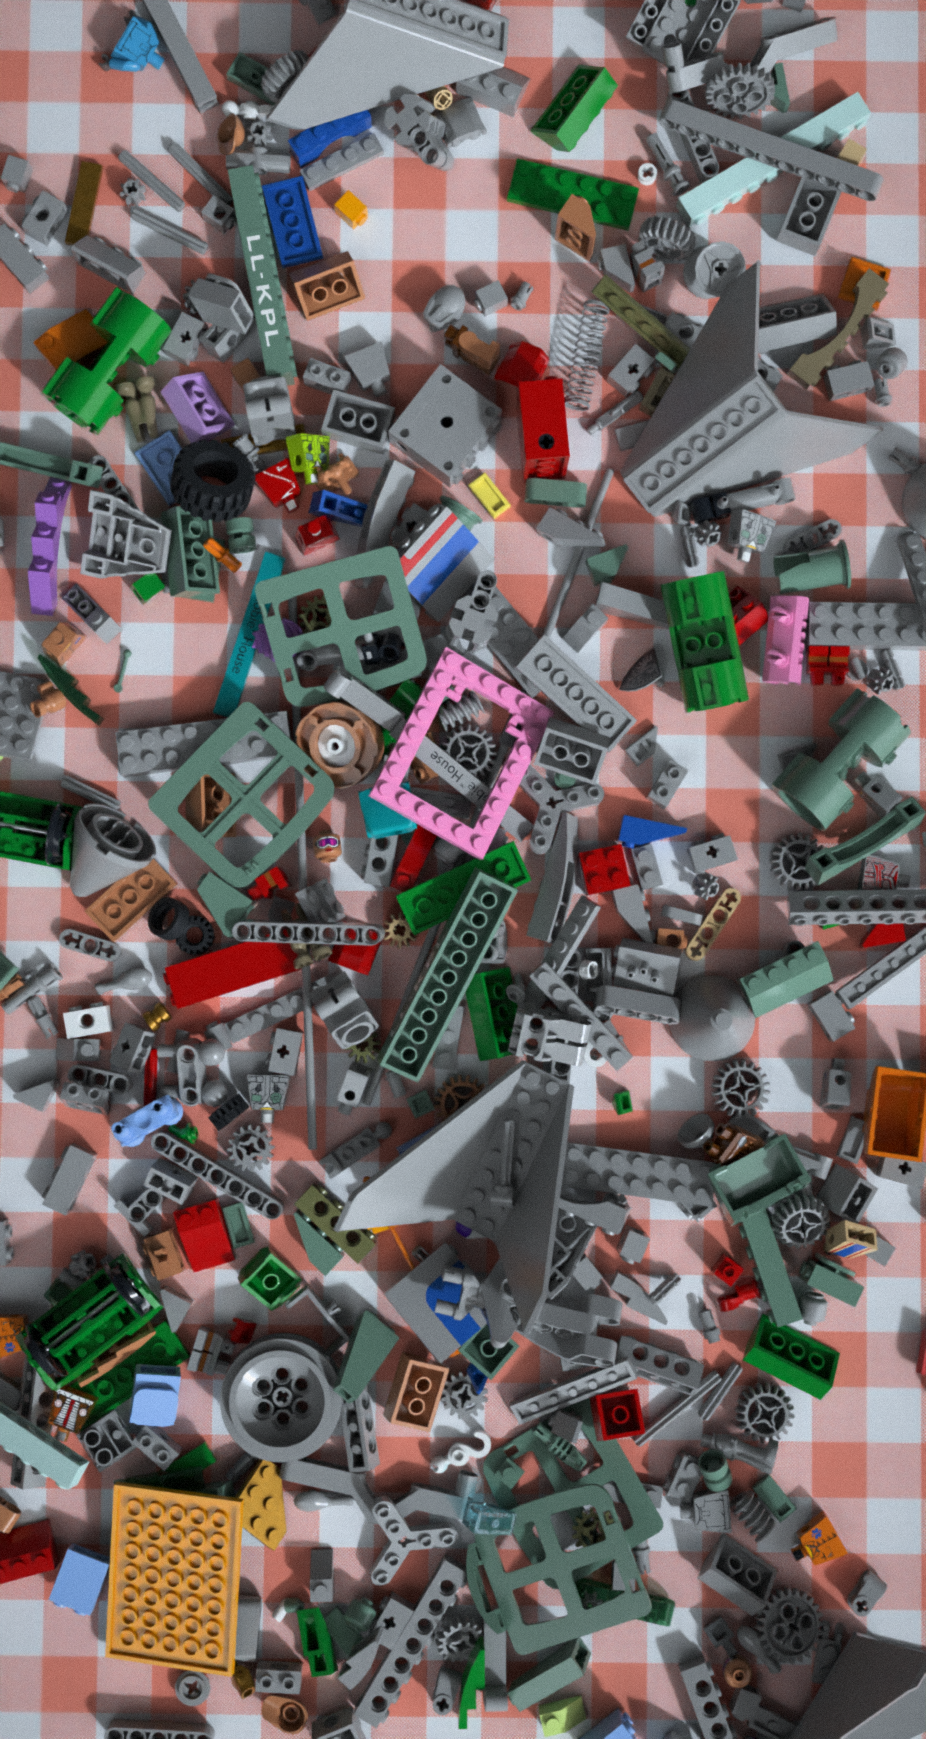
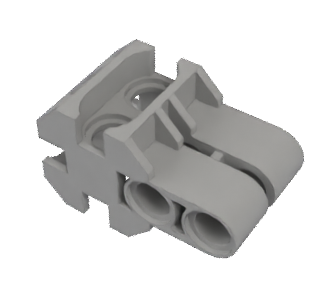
M405 93L399 98L405 108L397 113L393 106H390L385 112V126L388 130L394 129L398 131L399 134L394 137L397 144L417 152L425 164L441 171H449L453 167L454 158L441 139L444 136L445 122L441 117L437 118L431 115L436 109L431 102L418 95Z
M490 570L482 571L472 588L470 596L467 595L457 600L450 615V622L444 632L449 645L457 647L459 638L468 640L470 642L466 651L474 654L484 649L492 635V632H490L491 628L496 623L498 617L494 605L490 603L497 584V576L494 572Z
M519 1003L508 1048L510 1053L519 1057H523L524 1054L534 1056V1060L540 1062L552 1060L574 1066H581L583 1064L587 1047L584 1043L588 1042L592 1025L590 1021L562 1014L554 1008L546 1007L545 1010L535 1007L536 1004ZM539 1018L543 1023L535 1025L532 1023V1019ZM530 1038L536 1039L538 1044L535 1046L529 1045L527 1040Z

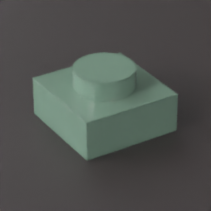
M426 1090L406 1099L415 1119L435 1110Z
M507 1457L494 1476L512 1489L525 1470Z

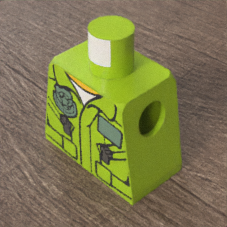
M304 433L287 436L286 443L292 470L304 473L305 485L318 484V472L316 469L320 467L325 471L329 466L330 437Z

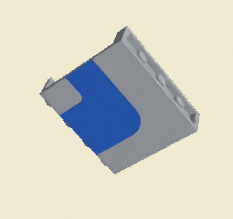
M443 1243L429 1257L383 1294L440 1364L487 1324L481 1310L474 1307L461 1321L453 1319L452 1316L434 1313L437 1299L457 1303L460 1299L462 1285L444 1282L443 1278H441L444 1264L460 1269L464 1267L471 1269L466 1261L461 1263L457 1258L459 1253L453 1245H447L446 1243Z

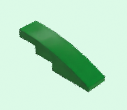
M478 1637L463 1672L458 1697V1729H467V1710L476 1709V1690L485 1689V1647L483 1637Z

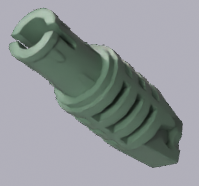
M541 1422L532 1430V1434H535L546 1443L547 1449L568 1466L579 1472L587 1463V1459L573 1444L551 1433Z

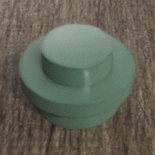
M557 772L554 776L555 784L561 789L571 788L576 781L575 778Z

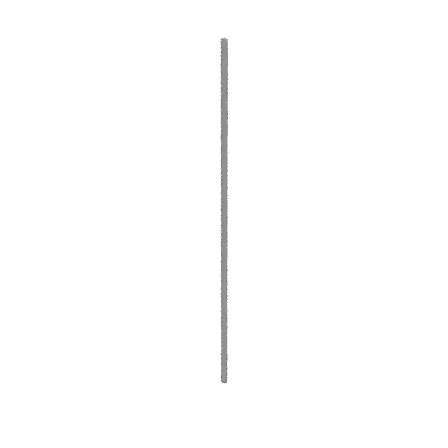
M297 596L288 599L289 619L298 625ZM298 653L297 656L293 657V661L300 682L299 665L297 663ZM292 704L293 742L297 745L295 733L301 721V707ZM294 767L297 813L304 805L303 775ZM305 832L297 839L299 891L307 888ZM307 945V950L310 954V946ZM309 965L302 968L308 1150L317 1149L312 1001L308 996V993L311 992V970Z

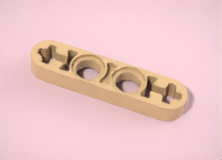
M728 888L721 893L685 949V954L690 960L699 961L706 955L740 903L741 895L738 890ZM733 892L736 901L730 902L727 906L731 910L728 911L725 907L719 906L720 902L722 904L726 903L728 898L725 895ZM717 909L722 910L725 914V918L721 922H717L713 918V913ZM705 927H709L713 931V936L709 940L704 939L701 935ZM698 937L701 942L707 943V946L705 948L704 945H701L699 948L700 956L695 955L692 957L690 948L697 947L699 942L695 940Z

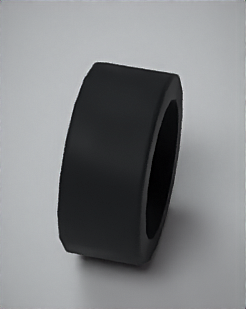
M165 897L157 901L148 916L150 932L164 940L177 939L184 933L189 923V910L187 906L171 897ZM174 908L175 915L173 921L163 930L164 917L167 912Z

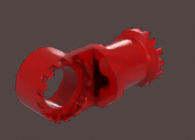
M754 1279L751 1283L742 1286L734 1285L735 1294L725 1295V1298L722 1296V1299L721 1297L718 1298L720 1311L734 1310L740 1304H743L744 1301L755 1297L760 1299L761 1295L759 1289H757L756 1280Z

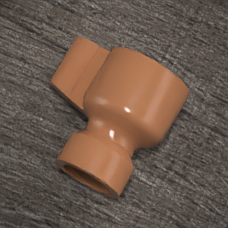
M50 680L37 686L41 699L30 703V709L37 718L45 715L47 712L55 713L66 707V699L59 689H55Z

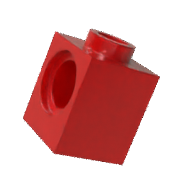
M722 1253L711 1268L712 1273L730 1287H732L744 1270L724 1253Z

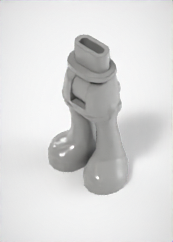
M713 1433L712 1436L702 1434L701 1447L709 1448V1450H720L724 1453L726 1459L731 1461L734 1459L740 1460L764 1473H772L779 1441L771 1440L765 1448H757L739 1440L736 1436L728 1434H718L715 1436L716 1433Z

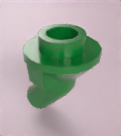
M190 1122L187 1123L184 1129H180L176 1125H170L168 1128L170 1133L180 1139L187 1140L191 1144H195L196 1139L199 1137L197 1127L193 1126Z

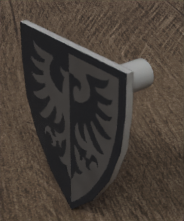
M654 648L643 655L630 668L620 685V691H638L653 683L658 687L663 686L664 680L661 678L663 676Z

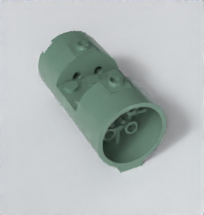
M859 688L850 695L829 719L828 725L841 739V742L825 760L820 763L800 752L772 783V789L790 809L807 823L821 831H825L842 812L847 813L854 805L852 802L854 795L844 783L849 769L854 770L862 761L861 758L881 768L885 764L890 765L897 757L895 754L896 750L911 734L909 726L901 724V716L874 695L871 698L867 697L868 694Z

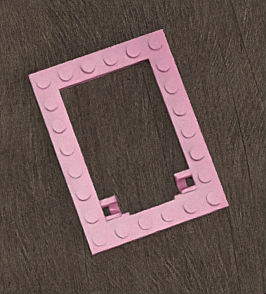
M445 647L368 796L475 858L482 860L544 735L549 717L552 718L555 712L448 647ZM451 684L455 686L454 690L449 689ZM466 687L476 691L512 714L505 731L516 737L473 828L468 827L399 787L444 697L447 696L458 703ZM517 724L522 726L521 730L515 728Z

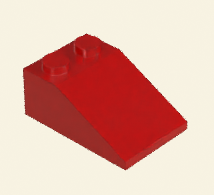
M218 1197L179 1208L173 1212L177 1229L193 1272L236 1260Z

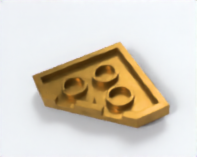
M259 1459L234 1498L244 1499L242 1528L270 1550L275 1551L287 1532L282 1479L279 1477L280 1468L271 1461Z

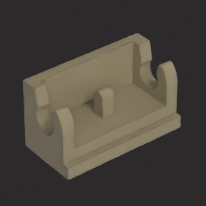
M661 367L642 400L639 410L652 417L675 375Z

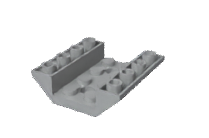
M644 0L625 37L640 51L665 65L662 47L665 46L664 37L671 35L675 43L679 42L682 44L684 62L714 52L741 1L696 0L695 6L689 8L686 6L685 0Z

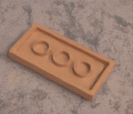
M153 858L148 866L115 882L85 912L110 940L115 943L148 913L157 901L164 898L178 884Z

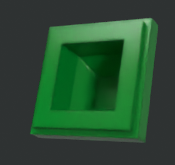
M629 1090L615 1093L613 1096L612 1106L617 1115L633 1111Z

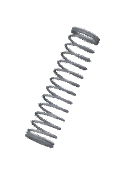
M587 300L583 304V317L580 318L582 324L579 326L580 332L577 334L579 340L575 342L577 348L574 350V354L576 356L572 358L574 364L570 367L572 372L569 374V378L571 380L567 382L569 388L565 391L568 396L564 398L565 407L572 410L586 411L590 408L588 402L591 399L589 397L569 395L567 392L572 389L582 394L593 393L588 388L571 387L569 382L573 381L584 386L594 385L590 380L573 379L571 374L575 373L585 378L596 377L594 373L574 371L572 367L577 365L586 370L598 369L596 365L576 363L574 361V358L578 357L588 362H599V359L595 356L576 354L578 349L589 354L601 353L597 348L579 347L577 345L579 341L590 346L599 347L603 345L602 342L595 339L579 338L581 333L592 338H604V335L600 332L582 331L580 329L583 325L598 331L606 329L604 325L591 322L583 323L582 321L586 317L594 322H607V319L600 315L609 314L610 308L598 300ZM586 304H597L604 306L605 308L595 306L588 307ZM584 310L600 315H585ZM590 317L603 318L605 321L595 320ZM588 325H598L603 327V329L593 328ZM587 333H596V334H599V335H602V336H601V337H597V336L589 335V334H587ZM585 341L598 342V343H600V345L591 344V343H588V342H585ZM584 349H592L598 352H589ZM582 357H591L597 360H588ZM581 365H589L595 368H587ZM579 373H587L593 376H586ZM578 381H585L592 384H584ZM576 389H584L590 392H583ZM575 397H582V398H586V399H588V400H582V399H578V398H575ZM568 402L580 403L587 407L573 406Z

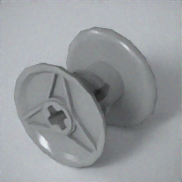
M721 241L699 246L685 260L683 268L684 282L688 290L696 297L703 299L721 297L726 286L746 271L745 259L738 248L727 242Z

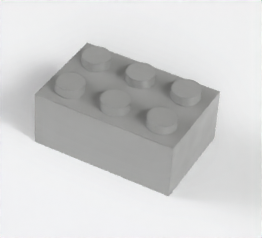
M801 177L776 241L815 256L841 191Z
M333 390L321 428L322 435L329 436L331 440L384 455L389 438L388 431L392 427L396 415L395 407Z
M549 717L534 765L595 785L611 738Z

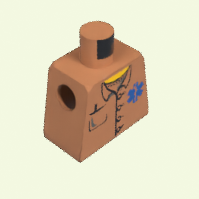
M61 621L42 642L41 646L44 654L58 666L62 667L87 636L71 623Z

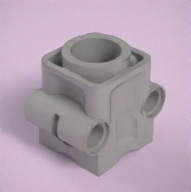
M264 376L253 379L243 385L246 411L255 446L265 445L274 440H286L287 436L296 434L289 390L284 377Z
M345 971L337 975L329 984L308 993L318 1015L342 1049H347L352 1045L363 1042L371 1033L379 1028L371 1009Z

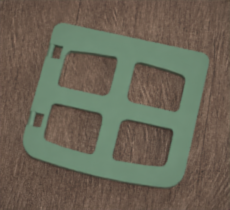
M386 546L263 580L255 586V594L282 682L283 691L287 700L295 706L305 707L343 699L342 697L338 699L328 693L323 688L324 685L307 688L301 686L293 655L302 651L333 643L338 645L345 670L374 691L418 676L425 669L427 656L399 553L395 547ZM384 575L388 580L394 608L356 620L349 619L340 592V583L363 577ZM316 589H322L331 617V625L324 629L290 638L287 637L279 612V604L292 597ZM272 602L275 615L268 617L265 604ZM399 626L404 638L408 658L394 666L370 674H364L355 639L364 634ZM291 668L294 680L287 682L284 669Z
M244 702L149 799L148 807L226 883L232 887L242 888L251 884L254 879L264 873L296 842L333 798L335 788L331 778L254 704ZM259 719H262L269 726L264 732L255 724ZM251 731H256L277 750V756L251 783L244 785L220 763V758ZM308 764L317 772L313 778L303 770ZM293 766L313 784L314 792L290 822L284 824L261 802V796L288 767ZM207 774L231 796L232 801L203 832H198L180 815L178 807L199 780ZM247 813L252 815L273 836V839L251 860L238 868L215 848V843L243 814Z
M589 1398L571 1404L563 1410L567 1412L574 1411L576 1415L583 1417L581 1429L603 1460V1465L577 1481H570L555 1455L547 1449V1444L535 1434H532L534 1427L492 1451L484 1461L483 1472L501 1512L518 1506L511 1489L494 1476L507 1458L504 1451L515 1445L518 1452L509 1458L515 1460L528 1451L534 1452L554 1488V1493L588 1484L603 1486L609 1481H614L633 1519L632 1526L624 1531L631 1549L659 1533L663 1528V1520L617 1439L596 1440ZM549 1417L541 1423L551 1431L552 1426L548 1425ZM581 1506L564 1511L569 1514L574 1525H578L575 1517L582 1518L581 1511L586 1510ZM589 1518L584 1523L589 1524L592 1521ZM527 1522L511 1529L530 1562L535 1564L545 1560L546 1553L532 1530L535 1524ZM596 1528L592 1531L594 1541L598 1534ZM581 1534L583 1540L587 1544H590V1540L588 1539V1537ZM609 1557L574 1569L572 1571L574 1583L614 1560V1558ZM553 1578L543 1580L547 1586L559 1589Z
M583 1485L534 1499L483 1521L475 1530L474 1538L514 1650L520 1655L533 1653L646 1616L652 1609L651 1600L642 1582L641 1574L622 1524L618 1519L609 1492L601 1485ZM592 1505L597 1511L606 1539L570 1552H565L561 1548L550 1518L551 1514L575 1507ZM608 1510L614 1521L610 1524L607 1523L603 1513ZM527 1522H533L546 1553L545 1560L511 1572H505L495 1545V1538ZM609 1557L614 1558L625 1585V1592L586 1609L582 1604L574 1583L572 1571ZM547 1578H553L558 1585L567 1615L528 1624L524 1622L513 1590ZM634 1578L640 1589L636 1592H633L629 1581Z

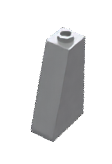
M602 582L596 602V607L602 613L669 629L663 600Z

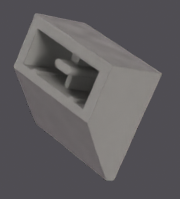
M835 1164L817 1194L816 1199L820 1198L830 1211L845 1220L858 1224L878 1188L842 1166Z

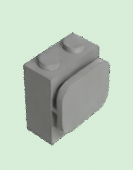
M207 274L205 280L198 278L190 289L188 296L204 322L246 334L255 316L235 282L221 276Z

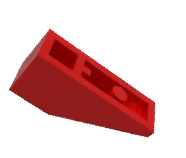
M420 825L417 826L390 884L391 887L404 892L415 886L437 835Z

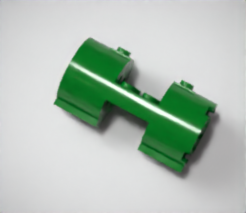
M118 287L111 292L89 323L107 341L89 369L66 357L40 392L48 401L54 400V407L82 428L90 427L89 432L97 436L109 419L113 416L117 417L124 408L121 406L124 400L108 385L118 373L115 369L118 366L124 365L128 358L144 367L149 366V364L153 366L160 357L157 354L161 349L160 347L172 332L169 325L156 312L134 296L121 291Z
M716 572L660 585L685 713L693 710L696 712L734 704L735 702L739 703L749 700L725 572Z

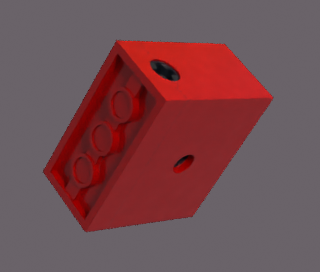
M548 376L544 380H535L534 378L523 379L522 382L518 383L516 404L523 482H526V479L529 478L565 479L570 452L563 379H557L556 376Z

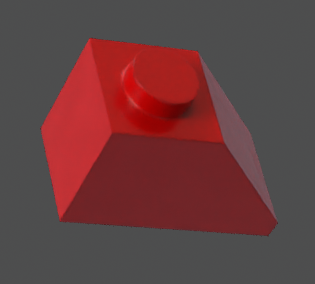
M903 923L889 925L872 924L860 941L859 948L906 941Z

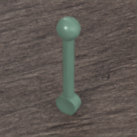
M129 649L123 652L124 660L118 683L114 685V691L117 693L123 690L121 686L128 658L132 655Z

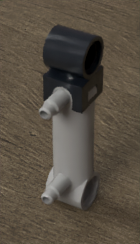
M782 478L763 486L729 494L726 492L712 495L711 498H699L691 501L690 506L695 524L705 522V520L710 522L712 520L728 518L732 510L744 509L749 511L774 504L783 505L794 501L796 498L791 478Z
M372 633L363 635V640L355 641L360 662L365 661L366 665L381 664V660L387 663L395 662L399 658L402 647L401 638L394 633L385 634L381 640L379 634L372 635ZM333 643L299 652L297 663L303 670L311 671L317 668V666L342 664L343 660L338 645Z

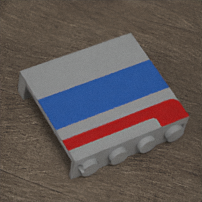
M438 503L429 509L428 515L423 521L418 522L414 526V531L404 538L397 548L409 593L426 609L425 613L429 618L437 622L445 616L457 600L477 580L479 574L485 571L495 559L447 506Z

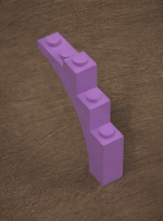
M50 477L44 492L40 491L34 502L36 527L31 536L33 560L28 569L31 614L53 616L58 604L57 564L59 540L64 510L72 487L70 481Z

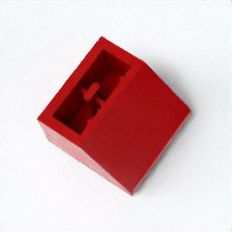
M737 585L729 592L738 644L740 646L768 622L769 615L760 600Z

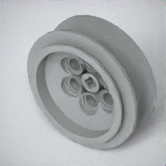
M275 1333L253 1341L235 1358L223 1380L220 1393V1409L228 1433L243 1450L262 1460L291 1462L314 1453L329 1439L340 1417L342 1397L332 1390L339 1368L332 1356L325 1354L326 1350L320 1344L299 1334ZM279 1368L287 1369L288 1376L280 1377L277 1370ZM303 1378L307 1381L308 1385L301 1388L297 1385L296 1380ZM267 1380L270 1387L267 1389L261 1388L259 1381ZM281 1391L282 1393H288L286 1399L284 1396L279 1397ZM301 1400L307 1402L308 1408L305 1410L299 1409L297 1402ZM267 1402L270 1405V1410H261L259 1403ZM285 1412L289 1415L290 1419L288 1421H281L278 1414Z

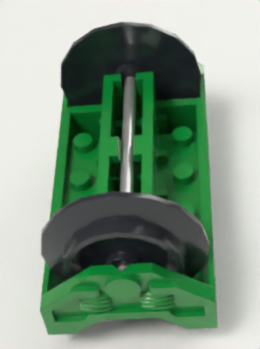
M0 791V858L71 871L74 821L77 813L83 807ZM65 810L72 814L71 817L69 814L65 813ZM57 857H63V861L54 863Z
M122 1253L109 1264H104L103 1269L33 1323L26 1324L25 1329L16 1335L20 1348L27 1355L28 1362L32 1367L36 1368L39 1376L51 1390L57 1391L80 1376L95 1364L93 1361L126 1334L131 1336L164 1308L140 1276L127 1254ZM146 1299L151 1306L149 1311L143 1315L144 1312L141 1305ZM56 1372L61 1377H55L53 1373Z

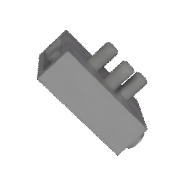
M622 938L621 944L616 945L614 957L618 959L617 964H613L612 977H615L613 985L673 997L682 949Z

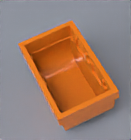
M875 1066L870 1088L867 1089L864 1125L862 1127L865 1154L922 1162L926 1130V1073Z

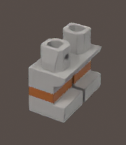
M643 240L633 244L631 248L633 253L630 254V259L633 262L632 273L644 293L662 283L665 266L661 260L656 263L653 260V246L647 248Z
M201 1326L198 1330L187 1370L200 1371L210 1376H213L214 1373L226 1375L230 1362L219 1359L221 1352L232 1355L236 1342L225 1338V1333Z

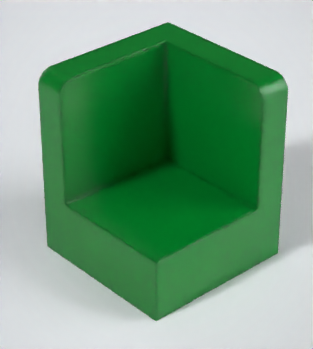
M156 573L144 575L130 587L142 605L150 601L154 595L165 588Z

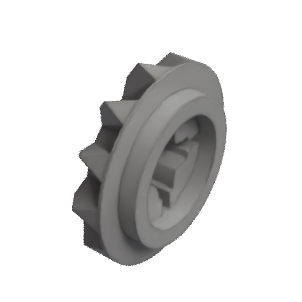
M184 1671L178 1677L175 1684L177 1698L187 1706L202 1704L210 1693L209 1677H206L203 1672ZM197 1680L196 1687L199 1690L194 1689L189 1695L190 1686L188 1683L193 1684Z

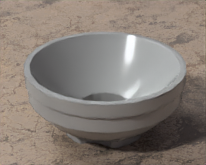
M698 1114L688 1119L678 1132V1141L686 1148H702L707 1140L713 1138L715 1125L711 1117L707 1114Z

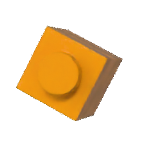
M350 190L334 204L335 213L353 230L357 226H362L368 218L367 206Z

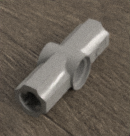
M252 147L250 150L235 149L232 154L226 155V168L233 169L253 165L254 173L259 172V175H265L267 172L290 173L291 155L287 152H269L262 147Z

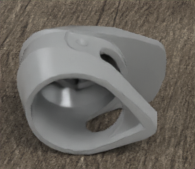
M445 285L437 290L429 299L423 311V317L429 322L431 332H438L447 329L450 324L454 326L458 323L465 308L463 291L455 285Z

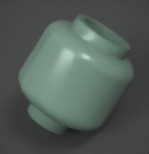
M364 1597L361 1600H352L343 1616L346 1621L345 1626L357 1634H360L361 1631H368L376 1617V1611L372 1608L373 1603Z

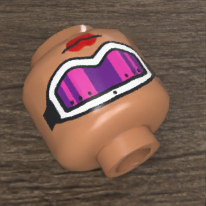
M331 830L320 831L319 835L313 839L315 857L322 863L337 861V858L342 854L339 835L332 833Z
M736 1654L731 1658L729 1656L726 1657L723 1661L722 1672L730 1686L743 1688L749 1684L752 1678V1669L744 1656Z

